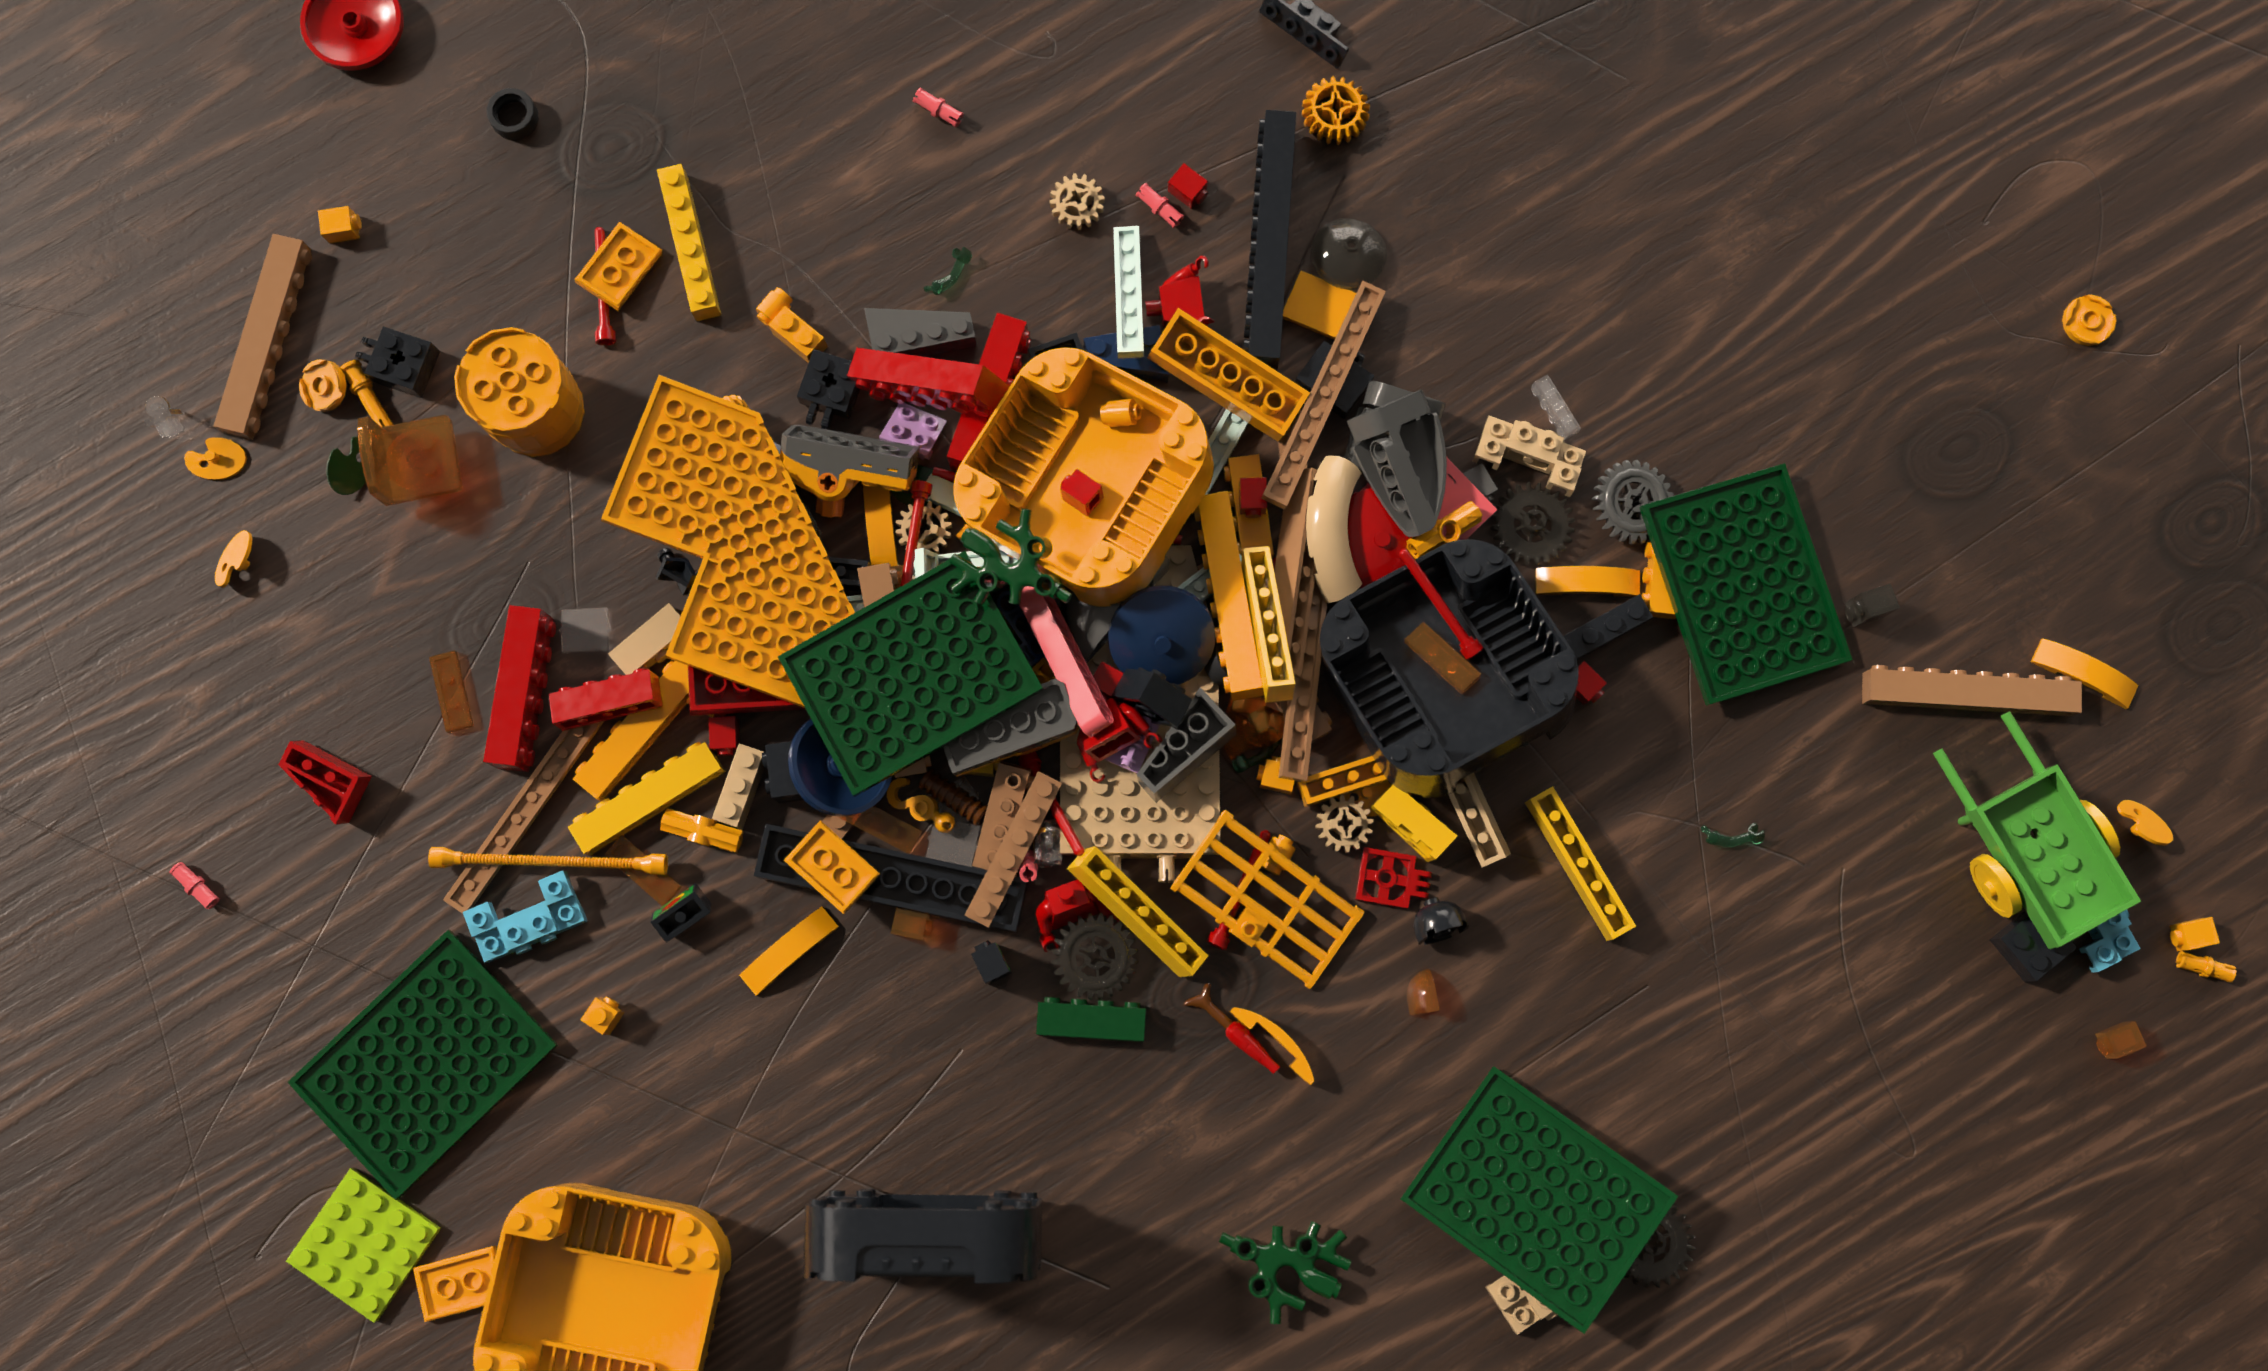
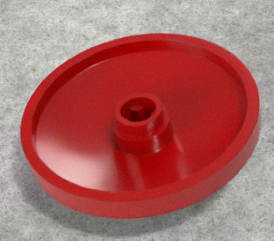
M305 0L300 14L301 33L312 53L323 63L336 69L348 71L366 69L383 61L397 46L404 26L403 10L399 0Z
M1372 488L1353 494L1348 511L1349 547L1355 569L1363 583L1359 587L1361 589L1405 565L1399 556V551L1403 548L1407 549L1406 541L1411 538L1406 536L1393 521Z

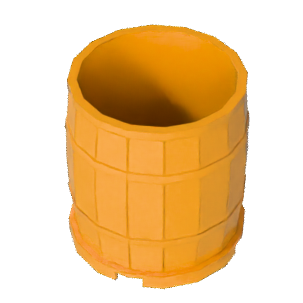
M513 327L491 330L472 341L465 350L467 353L462 358L460 366L457 365L454 376L456 397L466 414L475 420L491 437L518 454L531 457L549 455L568 445L581 427L585 413L583 395L570 371L554 353L551 346L535 334Z

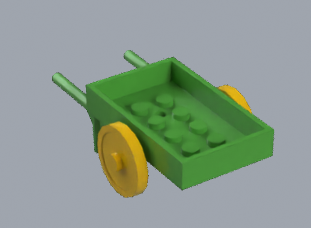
M2011 711L2001 715V718L2032 767V777L1977 806L1943 748L1934 752L1933 755L1965 806L1966 815L1958 819V824L1960 826L1972 824L1993 856L1981 854L1970 862V872L1978 891L1989 906L2002 917H2012L2020 912L2023 906L2048 949L2057 948L2141 902L2115 859L2120 855V844L2108 819L2095 805L2086 800L2078 799L2058 764L2045 769ZM2031 831L2034 833V838L2030 835Z

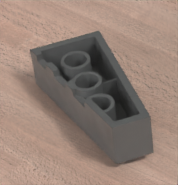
M864 308L872 350L924 357L977 346L970 312Z
M1201 687L1196 692L1179 726L1169 729L1164 740L1155 748L1137 773L1139 785L1156 803L1237 735L1236 725Z

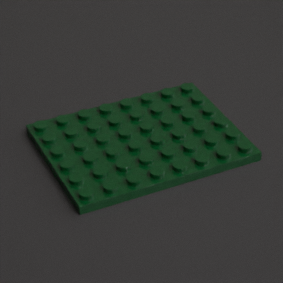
M1785 463L1639 507L1706 706L1853 660Z
M966 551L958 554V556L973 564ZM950 559L778 656L854 797L1044 690L990 593L984 604L981 605L974 601L979 591L977 583L968 585L958 594L952 590L951 585L962 577L963 572L949 562Z
M447 930L287 1083L395 1200H398L540 1064L558 1044L451 930Z
M1493 1066L1405 1191L1401 1200L1570 1325L1585 1334L1678 1196Z

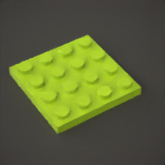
M350 1168L286 1262L375 1323L384 1313L441 1228L400 1199L395 1200L387 1190L357 1169Z

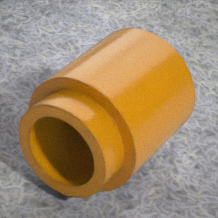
M777 287L774 291L771 290L758 305L756 311L759 314L756 317L766 326H769L768 324L784 306L789 309L791 308L790 304L793 299L785 291Z
M1134 399L1108 401L1106 404L1101 405V421L1103 425H1109L1110 427L1136 425L1138 419L1141 418V407L1138 403L1136 404Z
M1279 834L1278 838L1272 836L1270 842L1275 845V849L1288 859H1291L1296 850L1292 846L1294 841ZM1269 857L1262 865V868L1278 876L1281 871H1285L1284 868Z

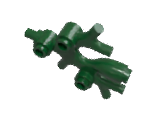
M1021 509L1018 526H1012L1002 519L996 524V529L1018 542L1021 548V555L1016 563L1008 564L1003 561L1000 550L995 542L976 528H967L963 532L960 541L964 547L982 557L984 565L978 568L957 554H953L949 561L963 572L962 577L951 585L952 590L958 594L968 585L977 583L979 591L974 601L981 605L984 604L990 592L1000 591L1004 587L1005 582L1010 586L1009 603L1020 604L1022 589L1027 586L1034 587L1039 595L1049 596L1052 599L1059 598L1065 603H1068L1072 598V594L1063 589V584L1058 576L1043 574L1038 569V560L1047 558L1051 554L1052 543L1048 538L1037 537L1032 534L1030 529L1032 510ZM1040 544H1042V551H1041V552H1040V550H1039ZM1050 581L1052 583L1051 589H1049L1048 583Z
M1311 1221L1306 1234L1300 1235L1295 1241V1247L1292 1248L1284 1243L1283 1226H1272V1240L1267 1245L1256 1244L1253 1239L1247 1236L1241 1237L1236 1235L1233 1237L1224 1232L1221 1234L1219 1243L1230 1247V1252L1235 1253L1240 1259L1252 1260L1257 1264L1258 1273L1249 1278L1248 1288L1253 1296L1257 1298L1265 1297L1270 1304V1324H1281V1308L1284 1305H1289L1302 1311L1306 1302L1285 1292L1278 1286L1276 1280L1277 1272L1284 1266L1293 1267L1303 1284L1314 1293L1327 1299H1336L1342 1284L1337 1282V1278L1317 1270L1314 1263L1317 1259H1322L1348 1271L1351 1260L1336 1253L1337 1247L1347 1239V1236L1341 1230L1325 1243H1320L1317 1240V1235L1321 1225ZM1304 1241H1310L1311 1246L1308 1250L1301 1248V1244ZM1243 1243L1250 1245L1248 1252L1244 1253L1240 1250ZM1261 1280L1264 1282L1262 1289L1254 1288L1256 1281Z

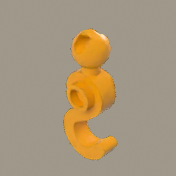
M898 778L890 783L887 790V799L892 807L902 810L910 809L912 817L918 821H934L935 828L941 833H948L954 828V817L947 812L939 813L937 802L933 797L918 795L910 797L905 801H901L898 798V790L909 785L910 779Z

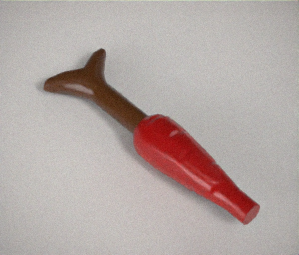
M1209 982L1203 986L1200 995L1187 999L1184 1002V1006H1195L1206 1010L1226 1029V1037L1234 1045L1265 1066L1272 1074L1280 1068L1245 1025L1239 1021H1232L1212 1003Z

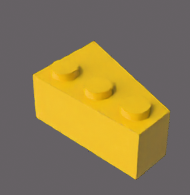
M1392 784L1370 809L1426 862L1436 860L1454 841L1457 835L1442 821L1433 816L1423 803H1418L1411 797V792L1407 794Z

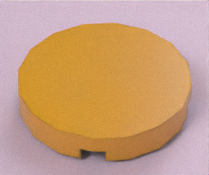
M2084 295L2069 303L2064 310L2062 323L2064 331L2070 339L2081 345L2092 346L2100 344L2111 336L2116 326V315H2113L2110 303L2102 297Z
M321 359L311 361L302 371L304 375L303 379L299 381L300 395L307 406L317 411L326 412L334 410L345 397L347 387L345 375L342 369L332 361Z

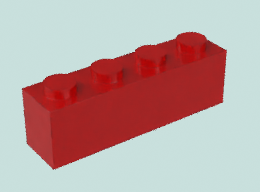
M646 668L636 669L633 673L627 675H611L607 680L599 682L587 681L583 683V686L575 688L563 687L558 689V692L549 694L552 724L562 731L663 707L659 677Z

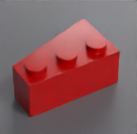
M304 740L290 741L278 764L301 789L303 788L314 799L313 802L318 807H322L335 825L350 822L372 777Z

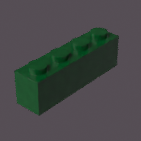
M1044 997V1002H1038L1036 1035L1144 1041L1146 1008H1140L1141 1003L1125 1002L1124 1007H1114V1001L1098 1000V1006L1087 1005V1000L1071 999V1004L1060 1003V998Z

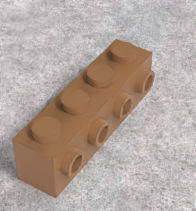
M1004 761L998 764L972 866L988 870L1026 796V792L1035 776H1031L1032 769Z

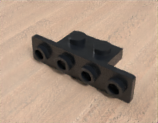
M1284 0L1263 1L1259 9L1263 16L1335 68H1339L1342 65L1349 48L1333 37L1339 30L1341 23L1334 19L1331 14L1320 9L1311 0H1295L1290 5Z

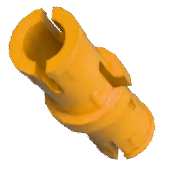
M2180 951L2176 958L2177 968L2194 971L2201 977L2207 978L2210 976L2231 983L2236 976L2235 966L2214 961L2209 956L2200 957Z

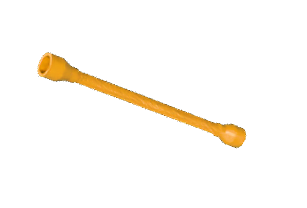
M431 847L428 856L430 868H447L464 863H486L490 865L520 864L524 866L633 868L634 870H642L652 875H666L668 870L667 854H650L644 857H635L632 860V858L615 859L607 857L574 858L573 856L465 854L446 847Z

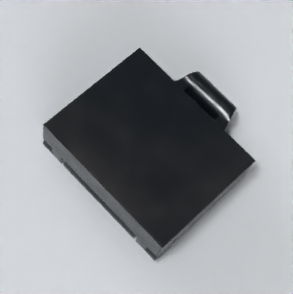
M1323 341L1296 377L1295 383L1308 392H1311L1332 347L1330 344ZM1359 351L1331 409L1343 419L1347 417L1368 388L1369 382L1374 378L1373 374L1361 367L1365 355Z

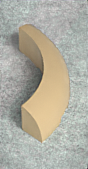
M1326 456L1320 464L1314 477V481H1316L1314 494L1308 499L1306 514L1309 557L1314 558L1318 573L1314 577L1326 603L1342 600L1354 593L1363 584L1355 569L1348 540L1349 504L1354 487L1362 472L1351 461L1340 456Z

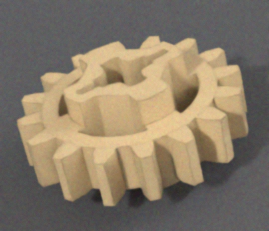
M1074 173L1072 180L1064 176V183L1056 182L1055 188L1057 191L1052 190L1050 193L1051 198H1053L1050 200V208H1054L1052 210L1053 217L1059 216L1058 222L1060 225L1066 221L1068 229H1071L1073 224H1077L1078 230H1081L1084 223L1087 227H1091L1090 220L1098 221V213H1103L1104 206L1101 204L1105 203L1104 196L1100 195L1102 194L1101 186L1095 188L1096 180L1092 179L1090 182H1087L1085 174L1081 179H1078L1076 173ZM1066 192V198L1062 199V202L1060 203L1061 197ZM1094 201L1093 207L1088 211V206Z
M929 501L923 509L920 528H923L927 521L929 530H925L922 536L919 533L917 549L934 550L935 553L939 554L938 547L940 545L945 548L947 547L944 539L952 537L951 533L946 531L952 528L951 522H945L949 516L947 513L941 514L942 507L940 505L933 509L932 501ZM911 504L908 505V513L905 511L900 512L903 520H896L897 526L901 527V529L895 531L897 536L902 537L899 540L901 546L906 545L908 542L907 531L910 529L913 511ZM933 516L939 520L941 527L933 524ZM932 539H936L931 544L926 545L927 542L931 541Z
M1340 795L1339 802L1330 798V807L1323 804L1321 809L1325 813L1317 814L1316 818L1322 820L1321 823L1315 826L1316 829H1322L1323 831L1318 838L1323 839L1326 837L1327 842L1325 846L1328 847L1334 844L1335 852H1338L1340 847H1344L1345 853H1349L1350 846L1358 850L1360 848L1358 842L1366 844L1368 840L1364 835L1372 834L1373 830L1367 828V825L1374 822L1373 819H1367L1366 817L1371 812L1370 809L1363 811L1361 807L1364 802L1360 801L1358 804H1355L1354 796L1345 801L1344 795ZM1337 808V817L1327 820L1330 812ZM1349 808L1355 810L1360 817L1353 816L1349 812ZM1342 816H1344L1346 822L1351 823L1346 829V833L1343 826H1338ZM1361 828L1360 834L1351 840V832L1354 829ZM1329 831L1337 833L1340 836V840L1335 839Z

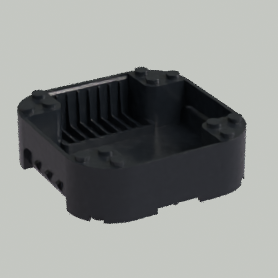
M1479 540L1452 541L1415 559L1468 636H1472L1474 639L1477 638L1483 646L1482 650L1469 659H1465L1459 651L1461 649L1459 646L1460 641L1406 565L1340 600L1329 611L1321 627L1320 647L1324 672L1330 688L1362 736L1382 773L1390 783L1407 794L1411 792L1423 795V798H1435L1455 792L1457 782L1474 772H1479L1482 770L1481 768L1498 759H1503L1505 755L1520 747H1525L1529 742L1545 733L1549 740L1556 737L1570 722L1575 708L1579 672L1577 660L1571 647L1510 557L1496 546Z
M859 1189L856 1191V1194H845V1190H829V1196L810 1199V1202L805 1204L803 1277L815 1279V1276H817V1279L823 1281L855 1282L862 1276L975 1277V1283H1009L1018 1281V1278H1020V1281L1034 1280L1038 1277V1270L1041 1269L1042 1198H1037V1192H1021V1196H1011V1190H995L994 1195L876 1194V1189Z

